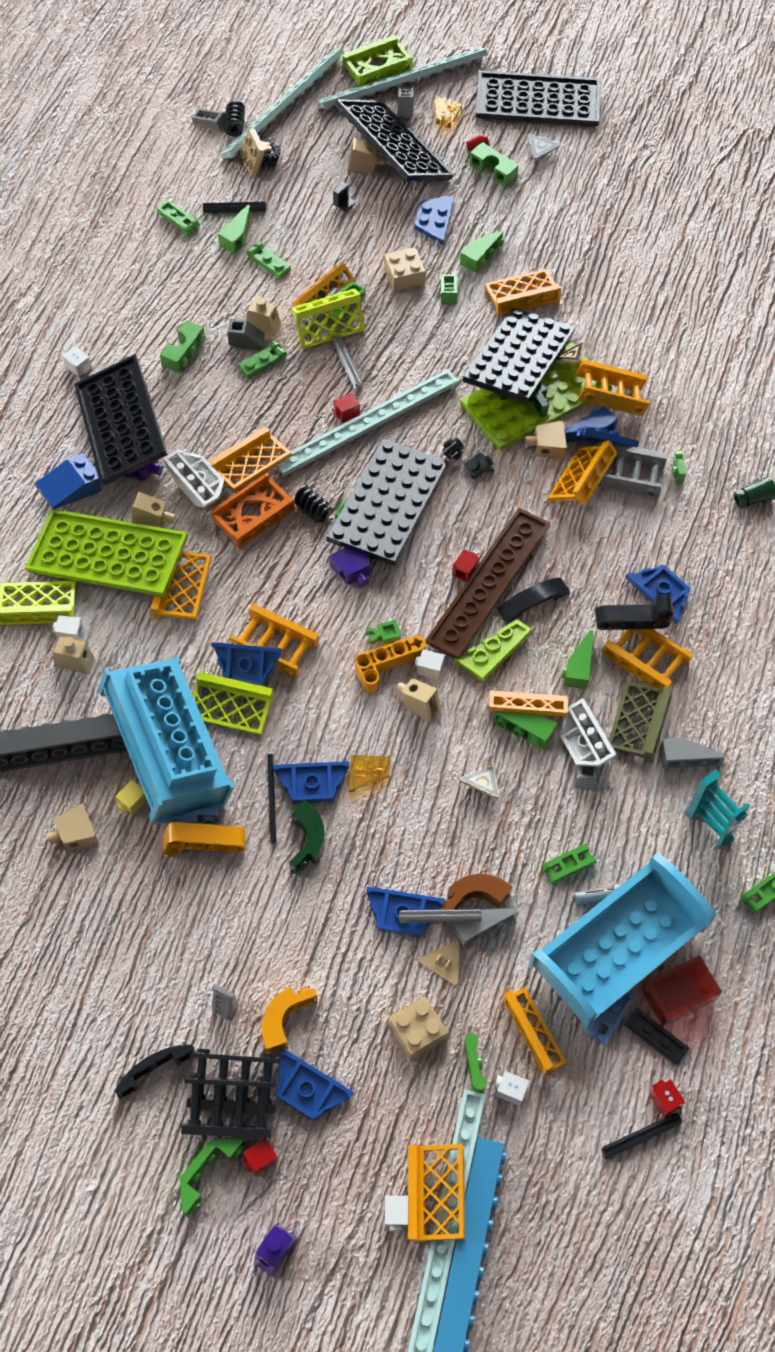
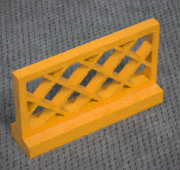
M547 269L485 283L484 286L496 307L498 316L508 314L512 308L526 310L559 302L561 297V287L559 284H555ZM545 276V279L543 280L537 277ZM535 282V283H538V284H541V285H540V286H536V285H533V283ZM507 284H514V287L507 286ZM518 286L524 287L525 289H518ZM496 287V288H499V290L496 291V290H493V289H491V288ZM503 290H506V291H510V292H509V294H507V293H503L502 291H503Z
M265 426L208 462L224 479V483L235 492L292 457V453L271 435L270 430ZM271 443L274 444L273 447H266ZM259 452V456H252L253 454ZM263 452H272L271 456H262ZM275 452L284 453L281 456H275ZM245 461L244 465H237L240 462ZM249 461H257V465H248ZM261 461H270L267 465H260ZM227 470H231L230 474H223ZM234 470H243L242 474H234ZM247 470H255L252 474H246ZM232 479H241L235 485L232 483Z
M607 440L603 441L601 446L579 448L550 493L549 501L578 500L581 505L587 504L617 455L611 442Z
M182 552L181 558H187L189 561L181 566L178 563V568H176L174 575L181 571L184 577L176 581L173 575L165 597L154 595L151 605L154 619H161L164 616L197 620L212 559L211 554ZM198 560H206L205 564L199 568L195 564ZM193 565L196 570L187 574L184 569ZM199 573L202 578L194 583L191 578ZM188 580L192 585L183 590L180 584ZM177 587L181 592L172 597L170 591ZM196 589L198 594L190 599L187 593ZM185 596L188 601L179 606L176 600ZM174 603L177 607L172 611H165L166 606ZM189 605L194 607L193 613H185L183 609Z
M464 1144L408 1145V1240L414 1243H423L424 1241L465 1239ZM451 1150H458V1159L451 1165L444 1157ZM434 1151L439 1157L430 1166L426 1162V1152ZM443 1160L450 1168L440 1177L434 1169ZM454 1171L458 1175V1183L451 1188L445 1180ZM432 1172L439 1181L430 1190L426 1186V1178ZM443 1183L450 1192L441 1201L434 1192ZM454 1194L459 1199V1205L452 1212L445 1203ZM433 1196L439 1204L430 1213L426 1209V1201ZM443 1207L450 1216L441 1225L434 1216ZM453 1218L459 1223V1234H450L445 1229ZM432 1219L439 1228L433 1235H426V1225Z

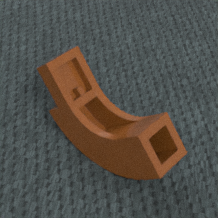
M468 875L457 880L449 887L448 898L444 901L441 908L443 910H457L465 901L472 898H481L500 909L511 895L513 886L493 875Z

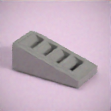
M199 108L191 119L193 122L221 131L224 128L225 113Z
M577 766L576 788L595 790L598 781V766Z
M215 985L213 989L212 1012L227 1020H231L238 1007L235 993Z

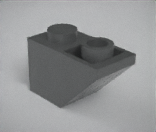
M230 319L227 330L229 345L263 348L265 333L247 320Z

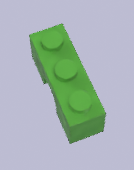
M482 142L470 152L469 164L481 172L489 167L494 168L493 180L504 187L508 186L518 177L519 165Z
M185 320L177 331L179 343H182V345L168 343L160 353L161 366L180 373L187 366L189 359L196 354L198 347L206 339L204 327Z

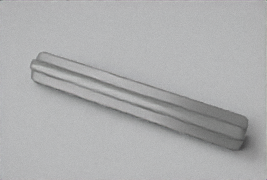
M333 336L332 342L354 389H361L363 382L341 336Z
M479 909L401 910L399 912L400 923L481 922L482 912Z

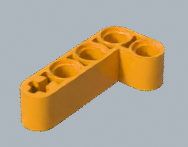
M418 635L359 654L355 659V671L363 690L367 693L376 692L379 689L380 672L416 661L417 655L421 656L422 650H425V639Z
M172 822L166 826L163 832V854L169 856L179 855L183 849L242 852L246 849L245 829L236 826Z

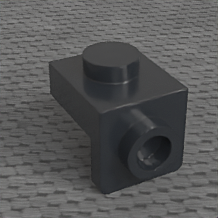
M345 182L333 190V205L343 212H347L355 205V201L349 197V185Z
M481 452L464 464L473 480L487 470L492 473L495 471L492 466L494 464L493 460L489 455L485 456Z

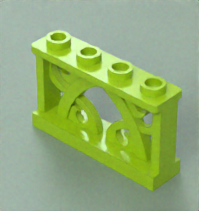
M393 35L342 54V66L351 74L360 87L411 70L413 67V57L399 43L397 36ZM374 59H387L383 66L370 65Z

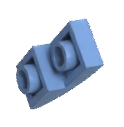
M219 808L194 810L177 817V822L198 824L201 822L211 825L220 823Z

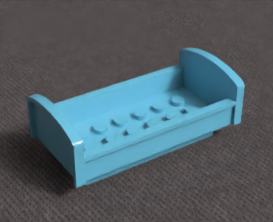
M174 655V658L171 660L109 671L106 668L103 671L98 687L100 695L106 696L151 808L149 814L151 824L175 822L177 817L194 810L222 808L226 805L234 789L233 782L227 778L179 665L181 661L178 655Z
M657 853L646 866L543 949H537L532 953L528 967L530 969L536 968L584 1023L583 1029L586 1031L592 1026L596 1018L700 931L702 933L710 927L716 913L694 885L673 864Z

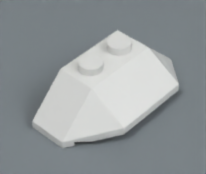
M176 450L163 458L173 480L195 506L205 508L220 498L224 479L203 456Z
M584 698L569 706L560 736L576 765L600 767L617 757L613 746Z

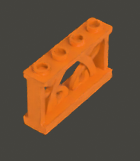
M266 473L256 478L248 486H244L235 495L229 496L220 505H216L210 512L211 519L234 542V545L240 549L295 510V500L290 495L288 496ZM267 487L272 490V493L269 497H267L266 490L264 493H261V491ZM277 495L282 501L273 498ZM247 503H261V515L259 517H242L244 505ZM226 516L227 519H229V520H233V519H236V520L231 521V522H227V521H224L222 518ZM237 525L238 531L235 532L231 526Z

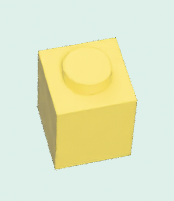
M133 780L115 796L117 808L124 814L127 812L131 816L147 802L143 788Z

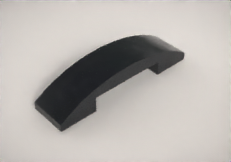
M561 577L552 578L519 592L500 605L497 610L508 624L522 617L525 611L552 598L555 601L569 594L570 590Z
M178 1045L155 1052L140 1061L122 1078L115 1089L119 1100L139 1089L135 1082L136 1080L174 1058L176 1064L179 1065L191 1058V1053H196L194 1046Z

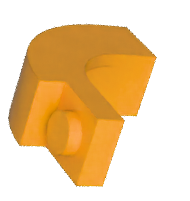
M292 987L280 992L269 1003L262 1020V1037L267 1053H274L283 1048H288L283 1031L284 1021L292 1011L318 1002L315 988H303L297 992L298 994L294 995Z

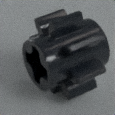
M450 437L443 444L444 448L442 451L448 459L454 457L457 460L464 453L462 451L464 445L458 438L452 440Z

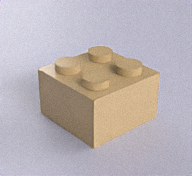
M416 247L384 254V270L393 292L425 285L426 270Z
M426 996L388 1017V1025L410 1061L447 1040L448 1031Z

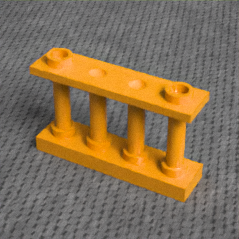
M582 359L576 371V376L585 378V385L578 400L641 416L644 415L650 405V401L641 399L640 392L647 381V375ZM592 380L601 382V389L592 387ZM608 384L617 386V393L609 391ZM624 389L632 390L633 397L625 395Z
M252 604L249 608L251 622L240 639L231 635V644L252 645L247 640L258 624H263L268 629L257 646L265 647L273 633L277 631L285 635L277 648H284L285 650L290 640L293 639L301 642L289 662L280 658L274 667L282 671L286 676L298 678L299 667L296 665L307 647L314 649L318 647L319 634L256 604Z
M654 629L626 630L616 643L608 640L604 644L602 655L649 686L664 689V686L670 687L672 681L669 678L681 663L688 667L693 657L687 649L681 648ZM635 632L643 639L632 653H628L621 647ZM649 643H652L659 649L648 663H643L637 657ZM667 653L675 659L666 671L660 674L653 668L662 656Z

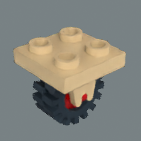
M249 129L247 136H245L240 156L250 175L257 176L261 164L263 167L268 166L269 168L277 165L281 149L274 142L271 143L270 140L259 139L255 129Z

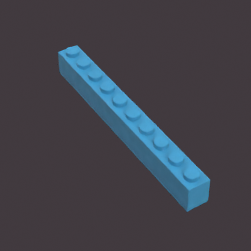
M482 1138L477 1139L465 1195V1239L456 1240L433 1352H468L470 1339H466L467 1329L472 1330L475 1315L471 1314L472 1304L477 1305L479 1290H475L477 1280L481 1281L484 1266H480L482 1256L486 1257L489 1243L485 1242L486 1233L491 1234L493 1219H489L491 1210H496L498 1197L494 1196L495 1188H500L502 1180L499 1168L500 1164H505L507 1152L503 1151V1143Z

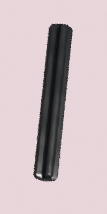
M266 202L203 203V212H240L247 205H250V212H265Z
M674 1113L603 1146L601 1149L605 1159H609L681 1125L682 1119L678 1113Z

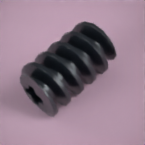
M232 101L226 106L224 130L229 136L237 137L242 134L245 119V105L242 102Z
M307 484L303 485L295 494V505L304 510L317 523L324 522L330 516L333 508L329 507V502H324V498L319 497L318 493H314L313 489H309Z

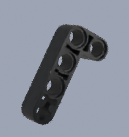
M668 594L656 596L653 604L602 605L595 609L596 625L599 630L664 629L670 626L674 616L672 598Z

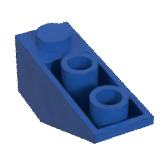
M605 406L595 409L590 415L581 418L578 423L565 429L566 443L591 440L576 436L577 429L584 428L585 426L604 428L608 432L616 430L618 418Z

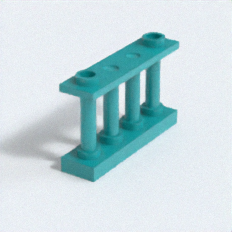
M715 769L700 781L686 811V815L690 819L696 815L702 817L720 837L716 844V847L719 849L723 845L727 847L735 840L734 835L741 822L748 816L747 811L750 804L747 802L739 808L719 787L718 781L721 774Z

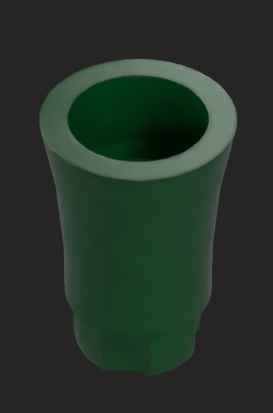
M766 476L734 492L735 504L739 508L775 500V484L771 477Z

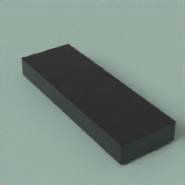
M638 1007L624 1024V1026L675 1066L678 1065L690 1049Z

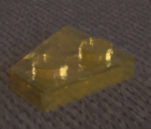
M435 95L436 124L451 128L461 112L463 104Z
M351 755L349 793L355 792V789L366 785L367 787L376 781L389 778L390 756Z

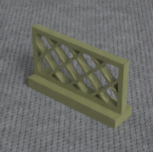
M626 682L609 737V741L615 751L644 757L645 761L653 763L672 699V687L664 686V689ZM631 688L638 690L640 694L631 698L628 692ZM651 693L659 694L658 699L652 702L649 701L647 695ZM644 698L647 704L638 708L635 701ZM632 704L635 710L626 714L623 708ZM650 708L653 711V715L645 718L642 711ZM639 714L642 720L633 724L630 717ZM627 720L630 727L621 730L618 724ZM645 724L648 731L640 735L636 728ZM633 730L637 737L628 741L624 734ZM620 736L625 741L621 745L612 744L613 740ZM640 740L644 746L642 750H637L631 744Z

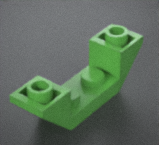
M232 1137L209 1141L180 1177L182 1211L185 1216L189 1217L191 1213L193 1215L196 1214L202 1206L201 1200L203 1198L191 1187V1184L195 1185L203 1175L202 1170L206 1165L210 1166L218 1156L216 1154L217 1151L231 1162L234 1158L238 1159L246 1149L244 1147L246 1144L244 1138Z

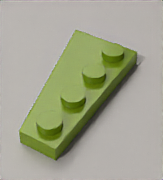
M515 620L499 630L497 635L492 638L488 637L479 646H473L468 649L467 653L460 656L459 659L454 658V663L484 682L532 634V629L519 620Z

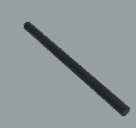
M268 754L270 842L275 844L277 840L273 754Z

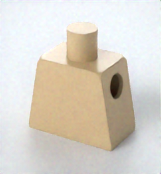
M353 138L348 172L372 173L375 164L384 166L385 160L383 156L377 155V151L371 143Z
M264 297L253 299L247 309L246 320L263 333L274 337L281 326L277 307L266 302Z
M563 421L537 425L534 436H525V446H535L537 456L564 459L567 445Z
M138 492L133 504L132 523L161 528L163 522L172 525L175 514L165 511L166 503L164 501Z
M61 636L53 652L54 666L89 674L95 659L87 643L75 640L70 636Z
M411 679L407 685L401 682L397 685L395 692L402 696L405 708L430 723L441 709L437 689L415 679Z
M83 803L55 818L54 822L58 830L46 834L50 846L62 841L66 851L99 843Z

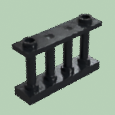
M197 1048V1053L193 1052L190 1056L198 1058L197 1073L204 1074V1078L206 1076L207 1058L220 1059L218 1079H227L229 1060L242 1061L240 1080H249L251 1062H264L263 1076L270 1077L271 1081L272 1064L280 1063V1058H275V1054L262 1053V1057L210 1054V1049ZM201 1084L200 1109H213V1099H206V1094H204L205 1084ZM223 1085L222 1110L235 1111L236 1101L228 1100V1096H226L227 1085ZM245 1086L244 1112H257L258 1102H250V1097H248L249 1086ZM268 1087L266 1113L275 1114L277 1104L272 1103V1099H270L271 1087ZM190 1097L186 1099V1108H191Z
M191 1073L190 1077L184 1079V1083L192 1084L190 1119H188L187 1123L181 1125V1134L251 1138L272 1137L273 1127H268V1123H266L268 1087L275 1086V1081H270V1077L257 1076V1080L204 1078V1074ZM201 1084L214 1085L213 1114L210 1124H201L199 1119ZM223 1085L236 1086L235 1120L232 1121V1125H223L221 1120ZM245 1086L259 1087L257 1122H254V1126H245L246 1122L243 1121Z

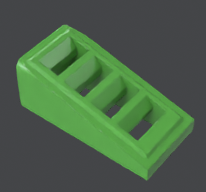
M441 275V304H457V275Z

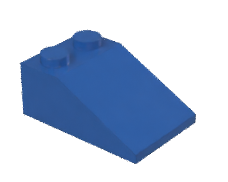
M84 453L65 460L35 483V486L52 510L101 492L98 472Z

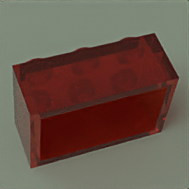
M700 955L645 981L641 988L662 1027L716 1001L722 993Z

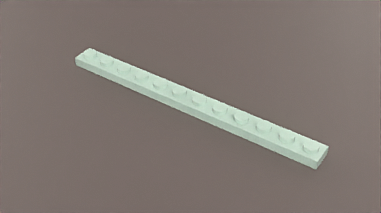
M342 47L332 50L221 152V157L223 159L236 157L238 151L243 148L248 130L255 129L256 133L265 130L268 123H272L277 119L276 115L283 113L287 105L293 104L296 97L305 93L304 90L314 84V80L320 79L323 76V72L331 69V65L341 59L340 56L345 53Z
M481 47L317 100L318 106L324 110H329L333 108L337 99L360 100L361 96L364 95L372 96L375 92L387 91L392 86L400 87L404 82H415L416 78L419 77L421 79L427 78L429 74H439L444 69L451 70L459 64L467 65L471 60H482L483 56L488 55L487 49Z
M447 369L291 451L292 457L277 465L276 468L284 477L458 385V380Z
M464 1089L452 1143L464 1144L465 1191L486 1095ZM451 1150L448 1162L453 1165L458 1159V1150ZM453 1171L445 1182L453 1188L458 1183V1175ZM443 1185L441 1201L450 1192L445 1185ZM453 1194L445 1205L453 1212L459 1205V1199ZM442 1207L438 1211L436 1219L442 1225L450 1214ZM453 1218L445 1229L450 1234H457L459 1223ZM435 1223V1227H434L433 1234H434V1233L438 1230V1228H439V1226H438L436 1223ZM455 1240L431 1241L408 1352H432Z

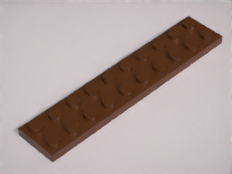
M518 508L426 639V644L452 658L459 659L549 529L550 522Z

